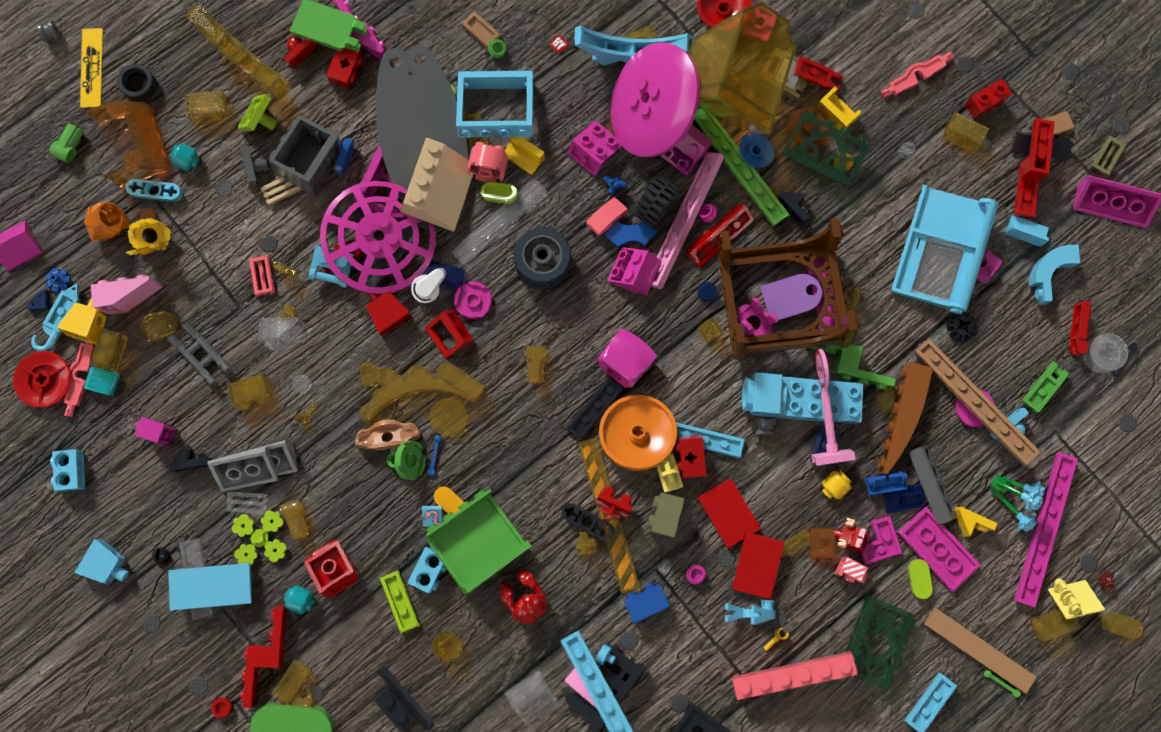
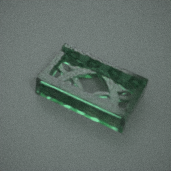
M808 110L806 113L803 111L782 154L850 187L871 147V144L868 143L870 139L862 135L856 137L851 134L852 131L843 126L839 129L834 126L835 122L827 118L824 121L817 118L818 114ZM806 122H812L815 125V129H807L809 135H811L807 138L802 132V126ZM820 125L829 130L820 132ZM798 133L803 141L793 149L790 146ZM840 135L848 138L849 140L843 143V140ZM833 137L840 155H830L822 162L818 161L819 150L813 142L822 138ZM851 144L859 145L860 154L858 156H846V153H853L855 151L849 148ZM808 145L813 147L815 151L813 155L807 154V150L810 149L807 147ZM831 159H840V162L835 161L836 166L834 167L829 164ZM847 161H856L850 175H846Z
M865 596L845 653L852 652L855 665H866V675L857 672V675H854L855 677L888 690L889 686L893 685L895 675L893 674L895 669L901 664L902 657L900 655L902 650L908 645L909 638L907 636L909 630L914 628L915 614L875 597ZM878 605L890 611L883 617L874 608ZM897 614L902 618L903 622L900 628L895 627L896 620L888 624L887 620L890 616ZM870 622H873L874 626H876L877 622L879 623L874 630L869 629L868 626ZM883 628L888 639L889 648L878 655L872 656L871 647L863 638L865 635L876 634ZM861 647L867 649V658H864L865 652L863 654L859 653ZM871 664H874L876 672H878L879 667L882 666L884 668V674L881 678L872 676L870 671Z

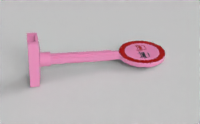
M817 349L815 364L818 380L822 387L821 399L827 438V452L812 454V462L816 463V465L855 460V452L851 449L838 451L830 394L827 389L829 385L828 364L824 351Z

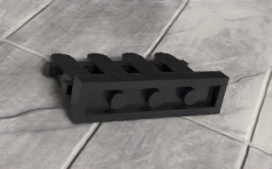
M606 644L612 648L610 654L616 657L614 663L622 670L616 675L606 667L609 662L606 661L603 666L598 663L596 664L606 682L610 685V690L612 692L614 689L618 691L615 699L620 706L644 674L647 667L642 663L636 665L634 657L628 659L618 651L620 646L617 644L614 647L611 644ZM627 673L630 676L625 682L622 678ZM569 692L565 697L566 702L570 705L568 709L571 712L574 709L586 718L584 722L587 725L590 722L593 724L591 729L594 732H601L606 724L598 709L585 702L580 694L577 695L574 692Z

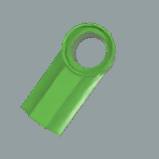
M67 124L60 139L52 143L49 150L50 156L68 164L71 163L76 156L75 148L84 131L72 124Z

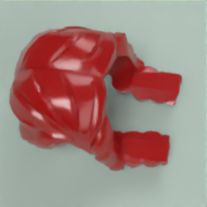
M518 569L516 576L524 586L535 590V594L525 595L515 605L512 601L513 593L510 583L502 581L499 585L500 597L513 613L515 621L532 624L537 618L546 613L548 599L544 595L539 583L534 579V576L525 569Z

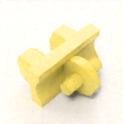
M672 453L663 463L656 466L664 493L683 487L674 454Z

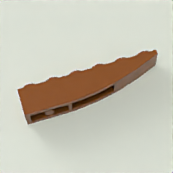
M909 362L901 369L900 377H902V381L896 389L898 398L897 402H894L891 413L893 418L888 423V438L884 440L882 446L884 455L878 463L879 475L883 476L889 473L912 437L925 404L933 371L932 367Z

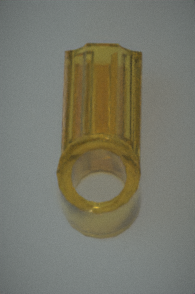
M526 346V363H528L527 383H544L546 346Z
M300 498L281 504L280 511L283 519L287 521L292 540L310 535L304 518V506Z

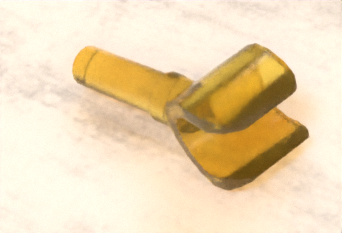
M291 304L283 306L284 313L271 320V324L274 325L284 318L293 317L295 315L294 306H291Z
M314 402L304 413L297 414L294 420L296 421L303 416L304 420L300 425L307 424L309 421L308 416L319 404Z

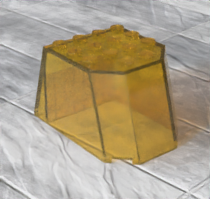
M760 2L737 12L693 39L688 54L693 59L699 74L700 98L698 105L728 125L767 135L771 134L797 48L796 43L792 42L788 27L791 26L789 20L764 2Z

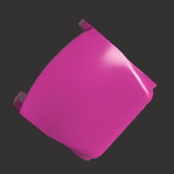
M621 328L596 361L599 367L626 388H632L649 369L658 355L636 335Z

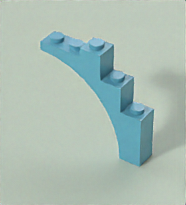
M583 26L575 27V46L592 54L593 60L604 66L618 61L627 63L644 47L661 42L674 44L682 48L692 59L698 57V39L688 33L665 38L631 39L605 35Z

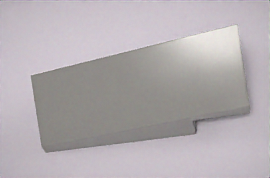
M286 440L210 460L207 463L221 492L278 481L279 475L298 472L294 443Z

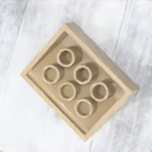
M426 137L400 212L454 232L473 177L472 173L471 176L467 173L469 160L445 144Z

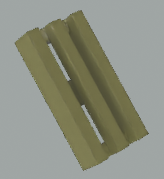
M1112 136L1107 137L1092 162L1090 169L1097 170V173H1102V176L1106 178L1112 171L1126 144ZM1110 142H1111L1112 145L1110 146L1108 152L1106 153L1105 157L1103 158L1101 164H1100V165H1097V164L1099 163L1100 159L1102 158L1104 152L1106 151L1108 145H1109ZM1116 146H1118L1119 148L1114 154L1108 167L1104 169V166L1108 161L1110 155L1112 154L1113 150Z

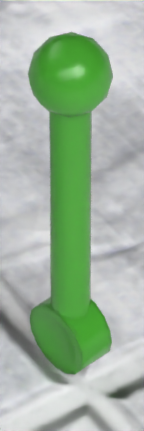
M990 670L984 672L986 678L993 679L1011 691L1013 696L1019 697L1021 695L1020 690L1013 689L992 675Z

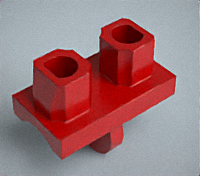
M606 486L603 492H600L595 504L601 506L600 511L607 514L606 521H609L610 517L618 519L619 516L627 519L632 509V497L623 494L619 501L613 498L616 491Z

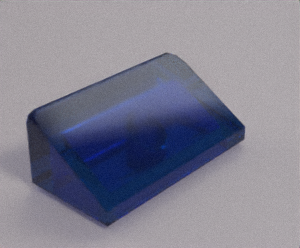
M431 260L428 268L423 273V275H428L435 269L443 268L447 275H445L442 283L459 288L462 285L466 270Z
M920 484L907 485L908 490L883 493L886 513L925 507L924 489Z

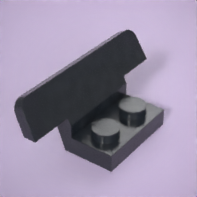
M385 666L380 667L376 672L389 687L374 700L399 730L403 729L416 717L429 732L434 726L433 720Z

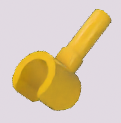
M783 627L775 630V636L764 647L766 651L779 640L788 638L789 633H786L783 637L779 634Z

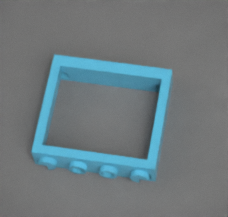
M458 71L457 136L467 138L533 137V71ZM464 89H527V121H463Z

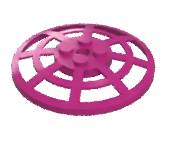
M370 181L354 185L344 190L333 200L323 217L320 242L325 261L331 271L342 282L358 291L369 294H384L387 291L394 293L410 286L415 278L423 275L433 257L436 242L434 224L428 222L430 246L429 250L418 246L419 231L417 223L424 220L405 214L408 219L397 222L390 216L393 206L401 210L402 204L396 201L399 191L404 194L407 193V189L397 184ZM371 186L392 188L388 198L380 196L364 198L360 191L361 188ZM353 192L357 202L347 209L343 217L339 218L331 215L336 205L345 196ZM384 202L386 206L383 213H372L368 203ZM361 207L365 217L359 223L349 221V216L357 208ZM328 223L339 225L338 242L340 249L331 254L328 251L326 242ZM412 226L413 244L402 240V229ZM344 228L356 231L355 242L345 245ZM381 231L384 234V239L381 241L375 240L373 237L374 232ZM399 247L410 251L402 262L396 263L393 254ZM360 249L367 256L364 266L358 263L350 255V252ZM418 254L426 258L419 270L404 281L400 270L409 264L414 255ZM344 256L353 267L361 271L358 283L344 275L333 261ZM385 258L390 267L388 269L371 268L374 259ZM393 273L397 282L396 285L389 287H370L365 285L369 274L383 276Z

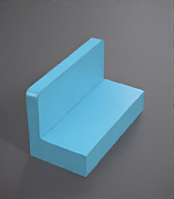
M1014 215L1011 216L1005 232L1006 235L1039 247L1046 244L1050 239L1046 237L1049 228Z

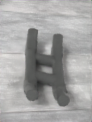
M186 321L182 327L196 342L187 348L173 334L167 340L189 361L211 387L217 385V381L206 367L215 361L226 374L230 373L232 369L202 335ZM202 347L209 355L199 362L193 354Z

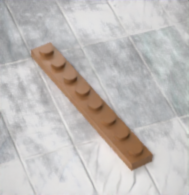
M930 339L914 351V354L926 366L933 368L932 372L1024 467L1041 453Z

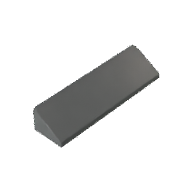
M925 445L911 450L909 455L937 523L943 524L957 518L929 447Z

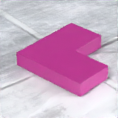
M886 516L870 521L876 541L867 543L864 554L860 553L864 565L902 554L891 517Z

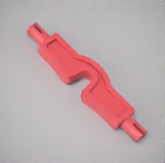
M949 52L942 57L937 55L925 63L912 65L903 76L892 81L889 84V88L880 92L882 98L885 99L891 94L896 96L916 86L918 81L915 73H918L924 80H927L934 73L943 69L946 66V62L954 59V55H952V52Z
M85 342L80 344L76 361L69 368L71 384L64 399V403L67 404L64 416L73 417L75 406H80L86 380L79 378L78 373L81 371L89 372L90 367H92L96 347L91 343Z

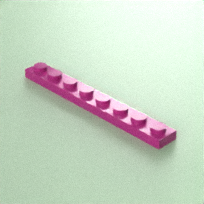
M1061 452L1056 453L1043 497V503L1036 521L1037 524L1034 528L1014 597L1016 602L1036 607L1078 458Z

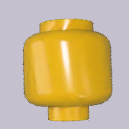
M832 471L822 481L824 486L822 491L830 499L832 497L841 499L851 490L850 483L852 481L842 471Z

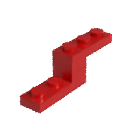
M1036 118L1033 121L1030 153L1020 163L1014 216L1028 219L1035 217L1039 182L1049 174L1054 121Z
M275 606V610H272L271 621L274 623L273 630L270 631L269 636L272 645H250L244 652L246 670L242 674V681L245 682L244 690L241 692L243 708L256 706L259 667L279 668L283 666L287 618L285 606Z

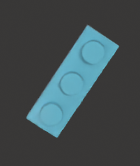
M938 673L904 721L916 731L925 732L957 685L943 674Z

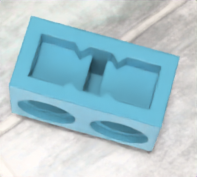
M73 449L52 452L50 460L51 467L53 468L51 484L54 491L84 490V451ZM66 457H69V463L65 466L64 460ZM67 476L70 477V482L68 485L65 484V478Z
M429 547L424 548L408 581V584L427 593H431L432 590L436 591L440 583L438 578L441 572L445 573L446 571L440 559L437 567L433 568L430 565V558L433 556L438 557L433 549ZM424 574L430 577V583L427 586L421 583V576Z

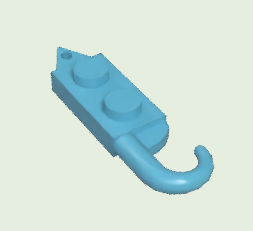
M78 284L60 292L43 322V329L50 336L46 344L39 346L36 343L37 336L34 335L32 337L31 344L36 351L51 350L60 334L63 333L57 326L75 303L81 302Z

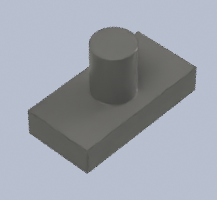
M242 146L241 157L248 188H255L256 177L254 172L268 170L266 159L252 161L249 147Z

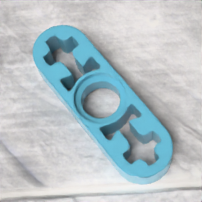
M132 179L126 184V191L134 198L177 202L183 196L182 189L174 183ZM136 185H137V186H139L140 188L144 189V191L137 189V190L134 192V191L132 190V188H135ZM153 186L159 187V192L156 195L150 194V189ZM164 189L168 192H172L174 189L177 193L171 196L169 193L164 192Z

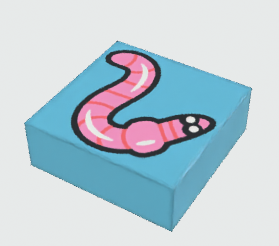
M422 506L423 527L431 526L434 523L438 526L443 522L442 506Z

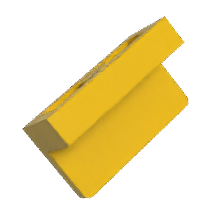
M510 137V143L505 149L508 160L530 175H533L545 159L544 151L522 137Z

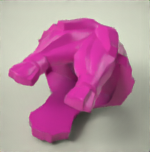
M755 297L752 298V303L739 307L736 313L737 322L743 323L745 337L771 334L773 323L778 321L775 314L764 312L762 304ZM750 316H756L761 321V326L759 329L754 330L746 319Z

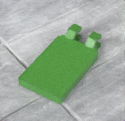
M311 0L302 1L290 28V33L341 52H343L345 47L359 52L361 47L359 40L350 37V35L354 31L366 36L368 31L366 23L358 21L354 15Z

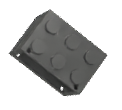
M299 115L296 120L294 119L291 122L287 134L281 137L278 148L270 154L269 162L276 176L315 196L335 166L342 144L339 135Z

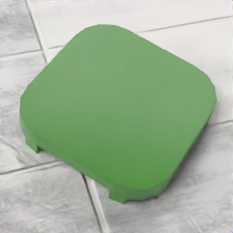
M269 702L261 707L252 717L250 732H333L334 719L323 709L324 707L318 705L306 707Z

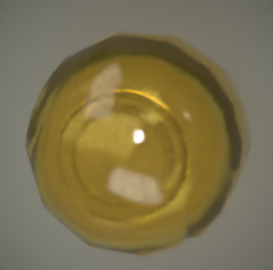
M443 631L436 635L432 642V652L442 662H454L463 651L461 639L452 632Z

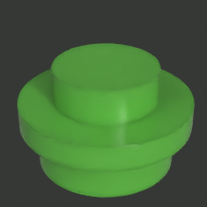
M499 39L492 40L488 45V52L493 58H501L506 53V45Z

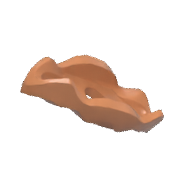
M391 419L376 422L371 428L360 430L357 433L355 445L359 448L372 450L398 448L405 441H414L420 438L421 432L413 423H400ZM385 434L393 435L392 440L384 442L382 437Z

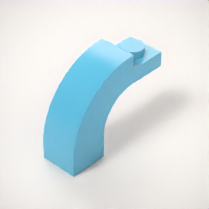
M1079 245L1058 247L1036 262L1030 273L1029 287H1036L1035 298L1038 305H1046L1052 301L1051 277L1055 269L1073 268L1080 264Z

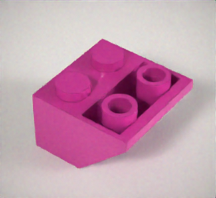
M691 125L682 140L671 150L660 156L687 176L703 158L714 141Z
M622 247L607 281L633 293L647 295L662 261L649 251Z

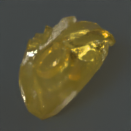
M162 311L148 314L140 323V330L147 335L144 340H163L164 337L176 331L179 326V320L171 312Z

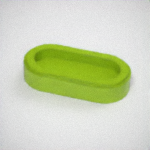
M488 182L481 188L483 198L489 202L511 204L518 198L517 189L511 184Z
M912 560L908 565L911 591L915 597L926 599L933 591L929 566L924 560Z

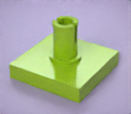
M266 94L255 96L237 129L242 132L254 131L259 122L272 130L277 121L264 113L272 98Z

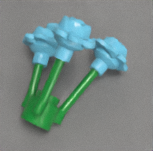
M996 475L989 486L993 490L992 494L997 496L1016 515L1015 517L1019 520L1017 531L1021 529L1026 532L1032 530L1037 524L1034 520L1036 514L1025 516L1000 493L1005 494L1009 490L1026 501L1025 509L1027 512H1030L1032 509L1038 510L1043 503L1042 496L1045 490L1040 485L1041 481L1037 480L1032 485L1026 483L1024 485L1005 476ZM1010 485L1020 487L1023 489V491L1026 492L1022 493L1016 490L1015 488L1011 487Z

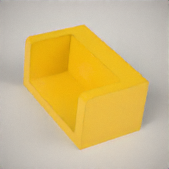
M834 87L819 101L816 108L843 133L858 119L862 112L858 110L854 113L835 95L837 88Z

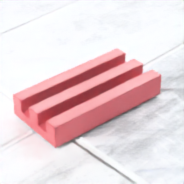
M269 256L249 259L255 296L275 293ZM264 260H265V266H266V272H267V278H268L269 289H267V286H266V280H265V274H264V268H263V262H262V261H264ZM255 262H258L262 290H259Z

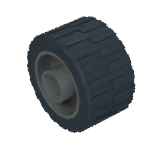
M536 227L521 235L514 249L515 267L521 280L536 289L553 288L562 283L568 276L571 268V249L567 239L555 229L548 227Z

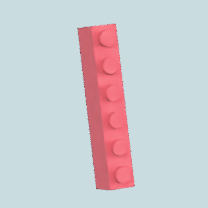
M850 651L734 676L733 684L737 700L854 676L857 675L852 652Z

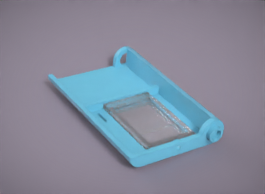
M923 185L891 291L898 295L951 309L950 311L955 314L967 312L999 203L988 198H981L977 201Z

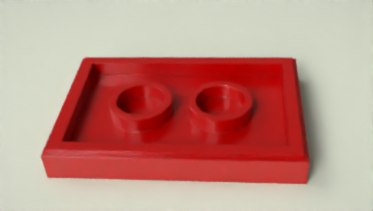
M731 478L697 497L726 548L743 540L746 531L755 533L761 529Z
M746 531L732 589L771 599L785 542Z

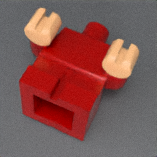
M847 518L848 522L845 523L846 526L843 527V530L836 529L834 531V537L839 538L840 541L838 546L844 550L849 548L852 551L864 554L870 535L866 529L857 528L854 519Z

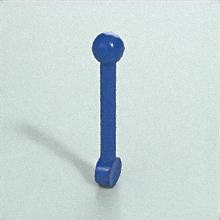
M440 435L435 437L436 443L431 467L428 469L429 475L436 473L434 467L439 443L442 441Z

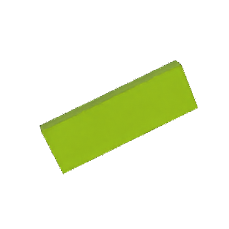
M399 570L381 577L382 586L400 633L420 626Z

